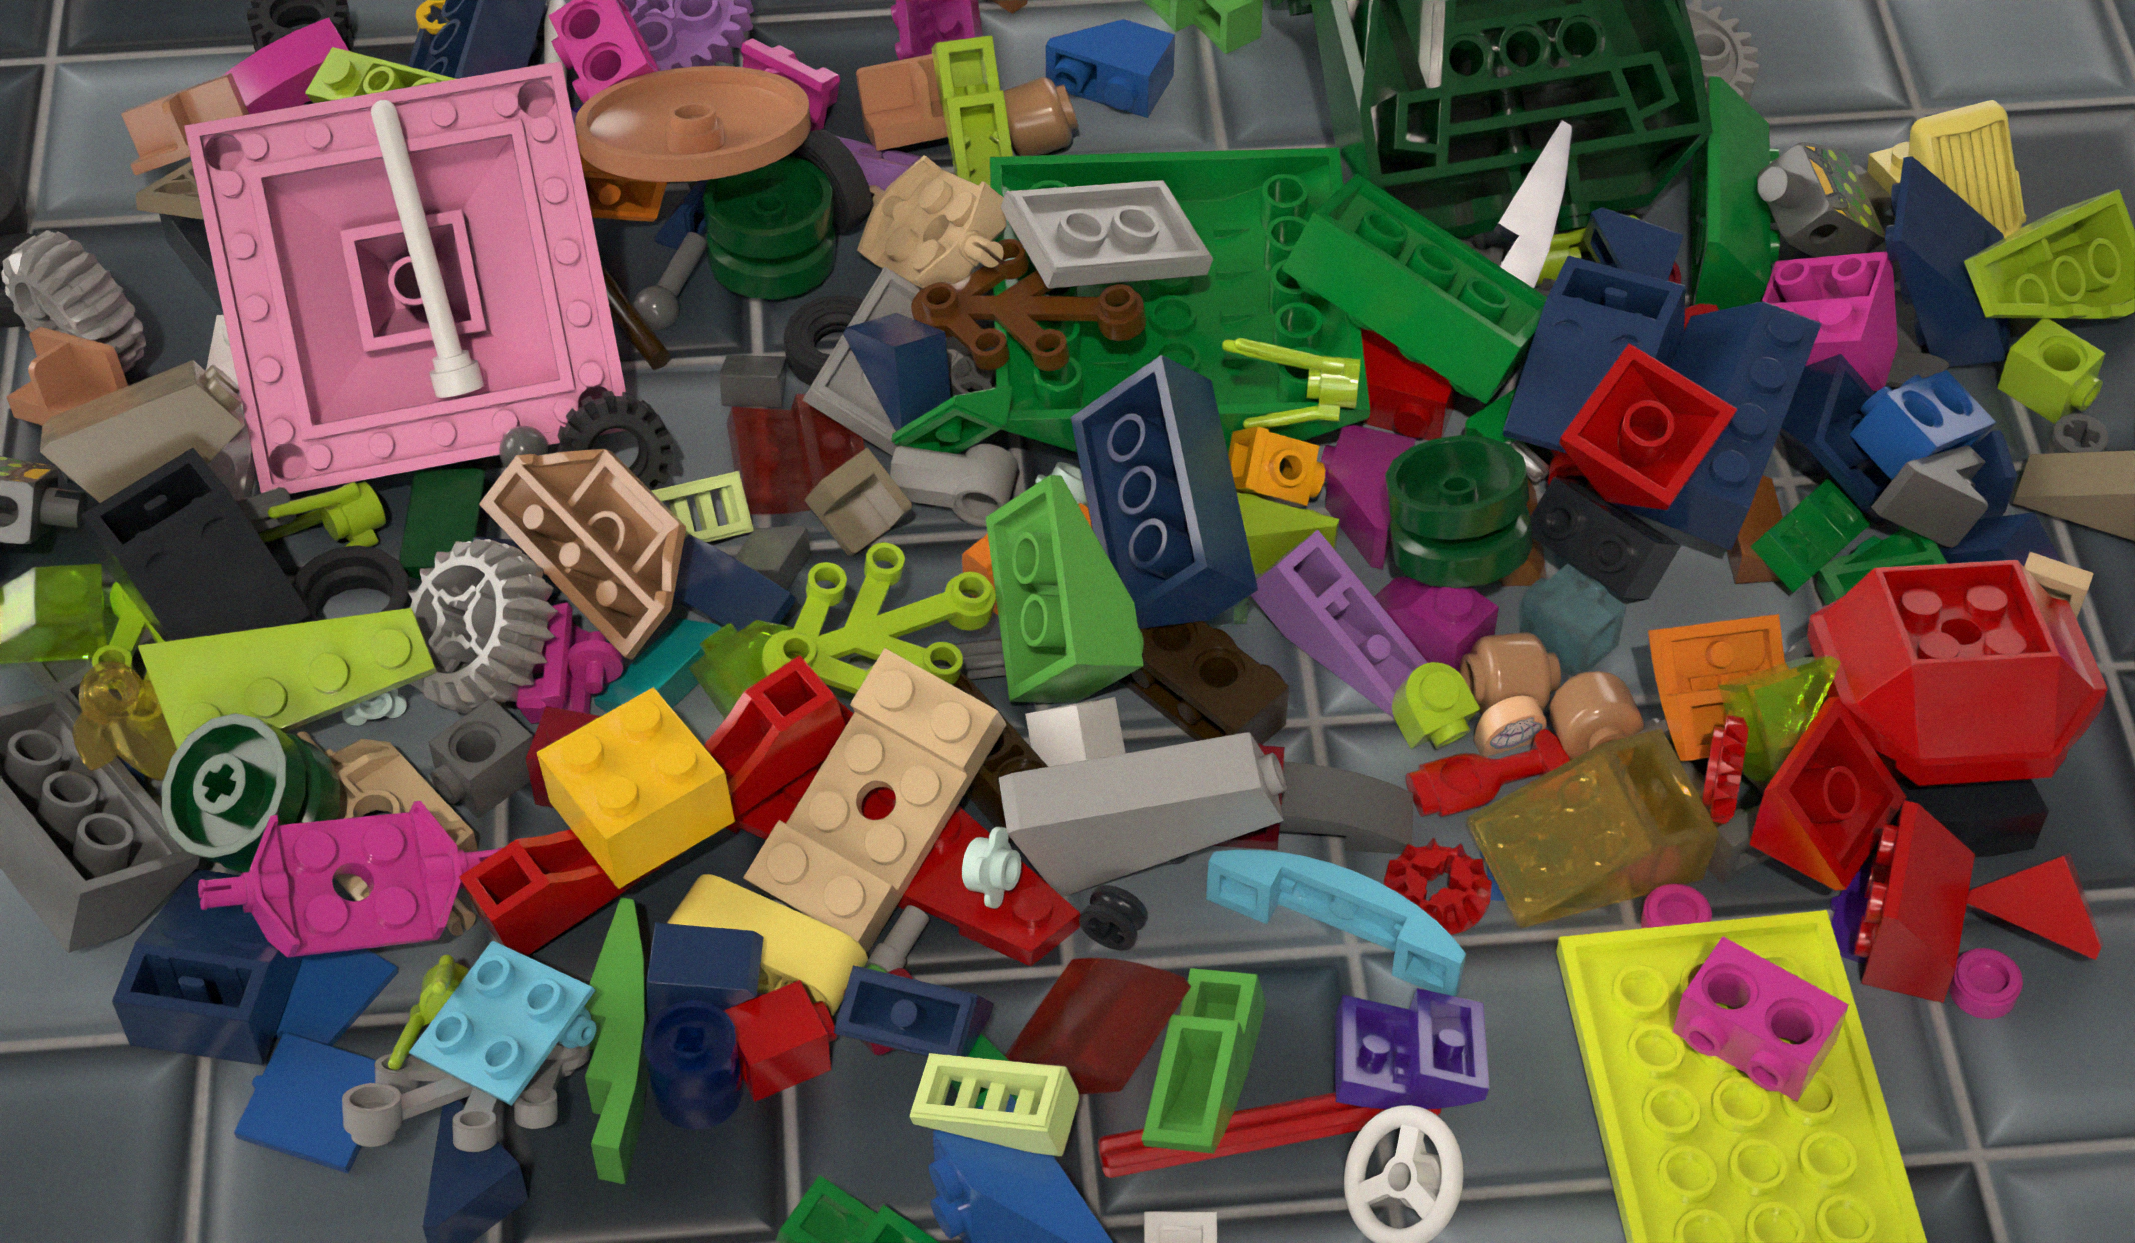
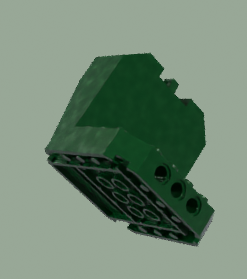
M1270 0L1272 10H1289L1290 16L1313 13L1336 147H1339L1343 184L1345 185L1352 177L1359 174L1457 239L1465 240L1480 234L1495 232L1493 230L1562 120L1572 126L1565 190L1556 221L1558 232L1587 227L1591 212L1600 208L1624 213L1648 206L1713 132L1701 57L1685 0ZM1501 235L1502 242L1510 241Z

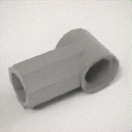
M992 444L973 446L965 455L900 446L895 448L891 461L890 476L910 502L953 508L954 513L963 521L979 527H987L986 516L1009 502L1019 466L1016 458L1009 451Z

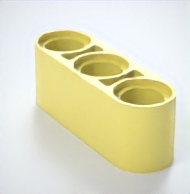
M703 874L697 878L667 922L668 924L757 932L764 937L757 992L764 995L800 980L812 1004L823 1001L831 1017L834 1016L843 1002V993L847 988L853 965L865 968L868 962L867 954L862 946L846 933L711 874Z

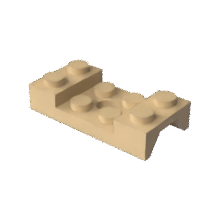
M886 648L882 651L850 703V706L855 711L794 812L786 824L778 820L743 877L751 886L766 896L777 899L800 913L851 936L862 946L866 954L870 951L1006 726L998 710ZM878 787L892 789L896 796L893 811L887 817L880 820L865 818L862 814L861 806L866 794Z

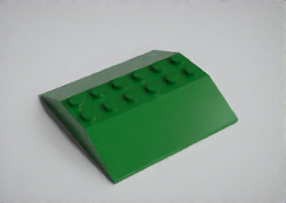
M1339 147L990 157V187L1003 198L1007 191L1164 180L1213 258L1207 275L1053 288L1042 295L1100 297L1101 293L1109 286L1123 284L1131 287L1142 297L1147 319L1146 326L1139 335L1124 341H1115L1103 336L1097 321L1033 320L1043 330H1059L1066 337L1070 354L1069 360L1062 368L1054 371H1044L1037 368L1033 362L1032 354L994 320L995 329L1002 331L1006 336L1010 353L1008 361L1002 367L996 369V388L1002 386L1012 387L1007 426L1001 430L1077 452L1071 417L1160 355L1212 380L1228 453L1233 431L1245 429L1243 426L1245 419L1317 406L1319 404V399L1307 398L1309 370L1227 352L1222 348L1225 340L1236 341L1238 338L1264 342L1319 356L1361 359L1356 409L1340 407L1339 421L1313 420L1265 428L1269 429V432L1304 441L1370 417L1361 328L1349 319L1345 311L1324 297H1317L1307 293L1298 285L1295 278L1282 270L1312 213L1344 185ZM1007 218V226L1004 232L994 240L995 242L1004 239L1019 240ZM1028 254V270L1016 279H1004L994 286V296L1001 294L1037 270ZM1008 258V259H1006V260H1004V261H1009V260H1012V259H1014V258ZM1049 348L1044 350L1043 352H1050L1055 350L1056 348Z

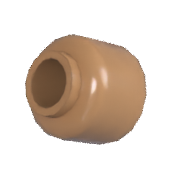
M1040 77L1003 91L1011 146L1013 145L1019 156H1043L1065 148L1072 141L1071 130L1078 128L1079 124L1064 84L1056 87L1050 78Z
M1530 632L1481 637L1473 644L1471 652L1462 656L1460 663V674L1480 708L1479 713L1481 714L1502 700L1520 695L1536 699L1543 711L1548 704L1551 691H1557L1560 687L1561 671L1556 654L1554 652L1547 653L1541 639Z
M1602 671L1579 673L1567 680L1556 691L1550 702V721L1569 759L1580 766L1602 768L1625 760L1629 755L1633 735L1644 730V720L1626 683L1612 673Z

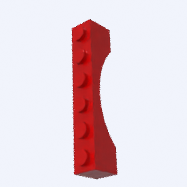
M800 655L745 690L728 717L703 745L725 771L734 819L826 759L846 727L836 696ZM568 829L545 836L516 839L460 875L459 879L481 920L497 942L527 956L677 856L618 889L575 833Z

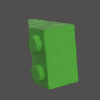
M1061 475L1047 476L986 516L1010 702L1077 703L1143 667L1142 652L1144 642L1142 632L1137 624L1135 603Z

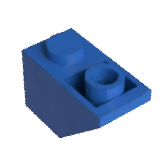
M1126 19L1050 38L1045 45L1046 77L1050 78L1056 87L1064 84L1068 94L1145 118L1149 117L1174 76L1175 34Z

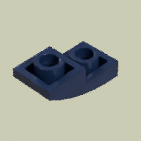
M688 534L683 543L673 601L703 615L711 623L724 628L726 634L761 651L797 599L790 592L739 560Z

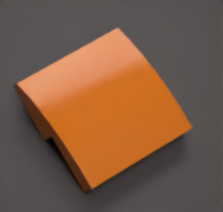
M1779 614L1648 630L1659 696L1670 735L1680 761L1709 758L1714 726L1725 728L1727 715L1743 717L1747 723L1749 731L1745 753L1790 747L1797 744L1805 732L1799 679H1787Z

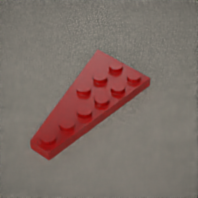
M837 699L845 725H847L854 713ZM826 759L736 817L735 822L725 827V829L736 834L743 829L767 840L778 820L785 824L787 823ZM878 787L869 791L862 801L861 809L863 816L870 820H880L887 817L895 807V792L886 787ZM957 805L897 906L905 909L908 905L915 906L922 911L958 926L959 935L1031 967L1080 928V912L1022 861L1019 880L1012 890L1004 891L1001 905L995 909L986 907L984 893L970 891L965 887L962 878V864L965 852L971 841L977 837L989 838L990 833Z

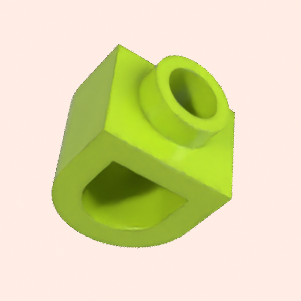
M1439 662L1426 663L1416 668L1396 690L1392 700L1394 719L1410 749L1431 740L1436 749L1455 742L1471 731L1467 723L1480 710L1462 675L1453 667Z

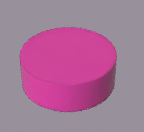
M1683 884L1662 885L1654 889L1645 900L1641 916V928L1711 922V907L1707 899L1692 887Z
M1976 948L1963 953L1957 959L1956 970L1949 986V992L1955 1004L1969 1015L1982 1019H1995L2006 1015L2014 1008L2022 989L2023 978L2017 964L2004 953L1989 948Z

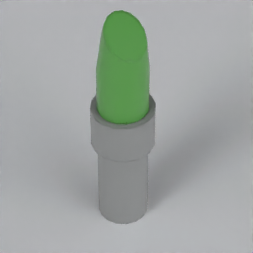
M912 905L906 906L884 942L876 946L865 967L884 973L897 968H903L906 964V956L929 922V917L925 912Z

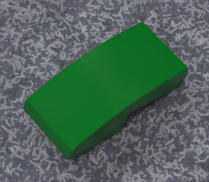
M1828 478L1750 547L1794 593L1817 573L1821 567L1826 565L1864 531L1871 522Z
M821 1175L816 1178L782 1225L776 1237V1241L779 1243H940L884 1204L878 1213H875Z

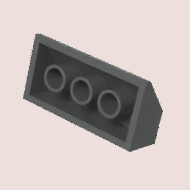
M62 691L1 706L0 869L68 953L129 934L199 866L200 857L188 853L170 836L160 807Z

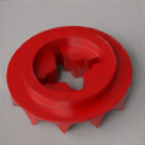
M1727 715L1725 728L1714 726L1701 806L1711 808L1709 821L1726 824L1735 814L1749 731L1743 717Z
M1433 837L1426 846L1418 848L1408 843L1403 853L1396 860H1390L1383 885L1398 892L1419 906L1450 935H1454L1470 929L1485 915L1490 903L1492 881L1488 879L1485 873L1483 859H1472L1468 856L1462 843L1455 848L1440 846ZM1439 874H1449L1448 888H1441L1437 894L1433 893L1429 901L1426 900L1427 881H1434Z

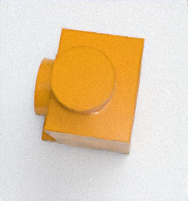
M1258 426L1233 431L1228 456L1236 492L1253 494L1262 499L1296 508L1308 506L1309 497L1315 498L1319 494L1325 479V465L1317 461L1319 445L1271 433L1269 429ZM1283 458H1286L1283 474H1281L1279 469L1280 462Z

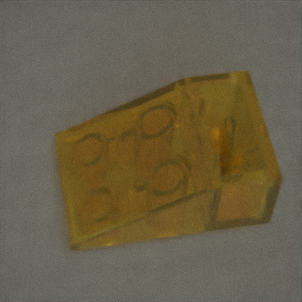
M1662 729L1602 743L1467 818V824L1520 929L1647 895L1663 885H1684L1703 880L1719 836L1718 829Z

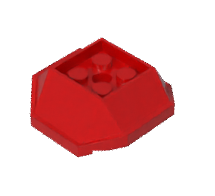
M2018 560L1874 568L1843 597L1810 615L1807 638L1829 698L1839 697L1874 750L1895 760V768L1918 786L2052 778L2066 759L2068 750L2081 738L2103 709L2108 688L2069 602L2051 597Z

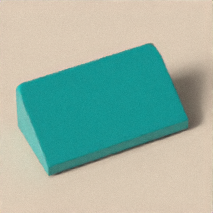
M679 618L629 665L616 680L612 681L594 698L595 705L608 713L654 687L667 704L673 708L728 655L725 629L713 623Z

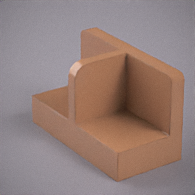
M932 54L863 67L857 70L856 76L864 130L876 151L948 137L942 106L939 103Z
M232 73L135 106L121 113L139 154V158L130 164L134 175H139L190 157L185 125L249 115Z
M38 327L29 333L37 355L31 361L28 368L31 381L6 397L15 418L43 426L51 417L125 388L128 384L117 353L111 345Z

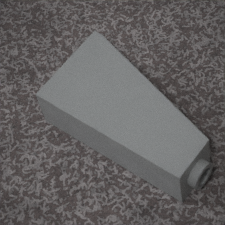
M1250 732L1027 770L999 777L1007 834L1047 884L1062 897L1284 821L1278 794L1287 791L1282 767L1274 753L1264 755Z

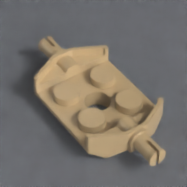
M922 156L893 181L886 190H882L876 185H869L870 193L873 195L872 210L857 251L877 267L883 269L885 266L915 286L923 289L938 282L958 283L971 275L974 267L979 262L990 268L997 266L999 262L989 254L1002 260L1004 255L1003 247L994 240L1004 232L1007 226L1006 216L1001 209L1004 198L982 181L978 186L942 170L927 156Z
M307 732L297 733L299 738L312 743L331 760L340 782V810L337 819L362 817L374 810L388 811L392 814L405 813L410 811L414 801H421L456 843L458 850L462 849L464 853L478 851L472 829L390 742L360 739L336 752H333L331 749L323 752ZM346 873L335 877L355 901L363 900L369 896L368 886L361 877ZM456 897L446 926L452 935L459 936L463 934L461 924L468 931L473 926L476 916Z

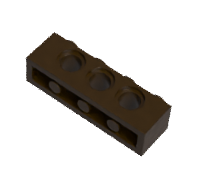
M1204 621L1140 629L1144 642L1142 652L1143 667L1118 681L1194 740L1200 741L1250 732L1256 743L1263 745L1286 725L1289 685L1284 682L1281 675L1274 668L1258 663L1238 648L1234 640L1225 631L1218 628L1213 629Z

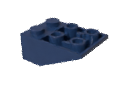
M1913 156L1904 157L1900 183L1893 184L1891 189L1895 224L1887 226L1885 239L1890 261H1899L1901 267L1900 287L1903 301L1905 304H1913L1916 311L1914 326L1917 342L1920 346L1927 345L1931 355L1949 362V367L2005 361L2008 356L2011 318L1985 317L1964 263L1968 258L2002 240L2004 235Z
M1568 256L1546 299L1503 429V436L1566 453L1559 444L1560 437L1629 343L1664 365L1670 366L1684 336L1686 285Z
M195 869L135 942L112 999L113 1006L130 1046L264 1066L303 956L287 958L269 943L252 913H244L243 904L207 908V910L201 909V898H199L198 893L199 880L240 877L241 875Z

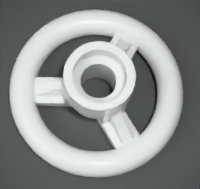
M1412 1105L1392 1107L1374 1116L1355 1138L1350 1148L1344 1171L1345 1199L1351 1217L1359 1230L1374 1243L1430 1242L1441 1233L1452 1218L1459 1203L1463 1186L1462 1156L1451 1129L1433 1112ZM1401 1128L1395 1157L1388 1161L1383 1173L1365 1180L1368 1161L1377 1143L1389 1132ZM1424 1134L1432 1140L1439 1155L1426 1152L1423 1141ZM1388 1197L1400 1199L1404 1205L1414 1209L1422 1220L1407 1228H1393L1381 1222L1373 1213L1370 1205Z

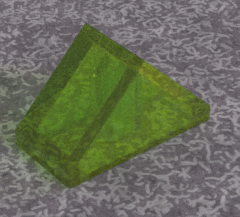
M1832 656L1802 657L1718 685L1726 714L1743 717L1749 728L1743 763V771L1747 777L1755 781L1772 780L1815 718L1841 661Z

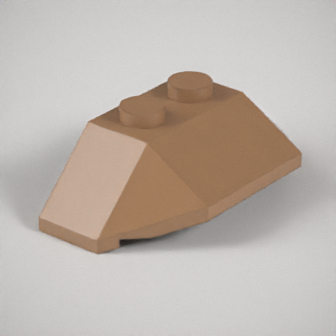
M607 449L557 452L540 456L536 454L516 455L479 503L536 565L544 568L543 572L625 658L632 660L671 611L686 526L613 452Z

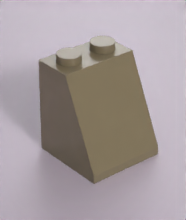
M192 360L51 417L42 426L40 453L101 503L191 448H194L203 460L209 464L245 426L241 408L243 401L237 395L239 387L215 365H211L205 371Z

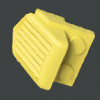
M1994 100L1921 118L1912 125L1909 142L1899 143L1893 148L1869 154L1867 172L1890 195L1892 185L1900 183L1903 158L1913 156L2003 233L2004 238L2021 229L2022 223H2026L2027 215L2024 213L2019 172L2015 169L2007 112Z

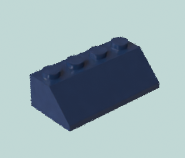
M446 0L442 9L432 5L430 7L431 14L427 16L426 20L433 23L437 19L439 24H447L437 34H430L425 28H419L408 66L455 79L527 67L529 58L533 55L538 45V40L535 37L539 23L548 9V2L546 0Z
M1764 301L1691 316L1669 368L1737 408L1736 415L1668 510L1613 503L1612 505L1725 549L1732 550L1822 323Z
M1160 355L1071 417L1092 529L1135 603L1139 629L1211 620L1258 591L1212 380Z

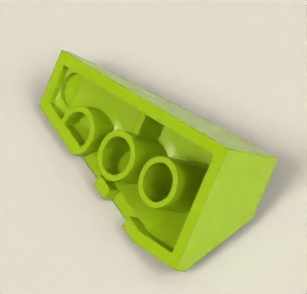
M2119 189L2061 208L2024 226L1964 261L1986 318L2119 319L2135 312V229Z

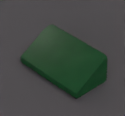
M470 468L415 472L398 560L409 577L421 580L420 569L435 568L437 552L451 551L456 541L465 543L473 541L476 534L480 509L479 503L481 502L485 478L484 470Z

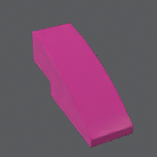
M328 17L296 30L261 48L231 68L224 75L232 73L249 114L302 106L304 103L311 101L305 92L331 48L335 47L347 51L349 49Z

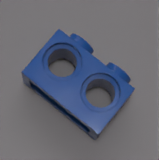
M1945 370L1926 378H1922L1917 374L1894 390L1889 386L1878 390L1861 407L1860 411L1865 417L1849 435L1881 470L1893 480L1909 461L1967 445L1972 448L1997 422Z

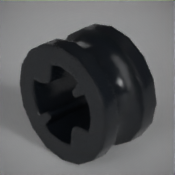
M1102 885L1098 886L1091 894L1090 905L1086 906L1079 916V924L1082 930L1098 944L1110 949L1123 951L1130 949L1135 944L1138 934L1137 930H1140L1145 925L1148 919V911L1145 905L1127 890L1116 886Z

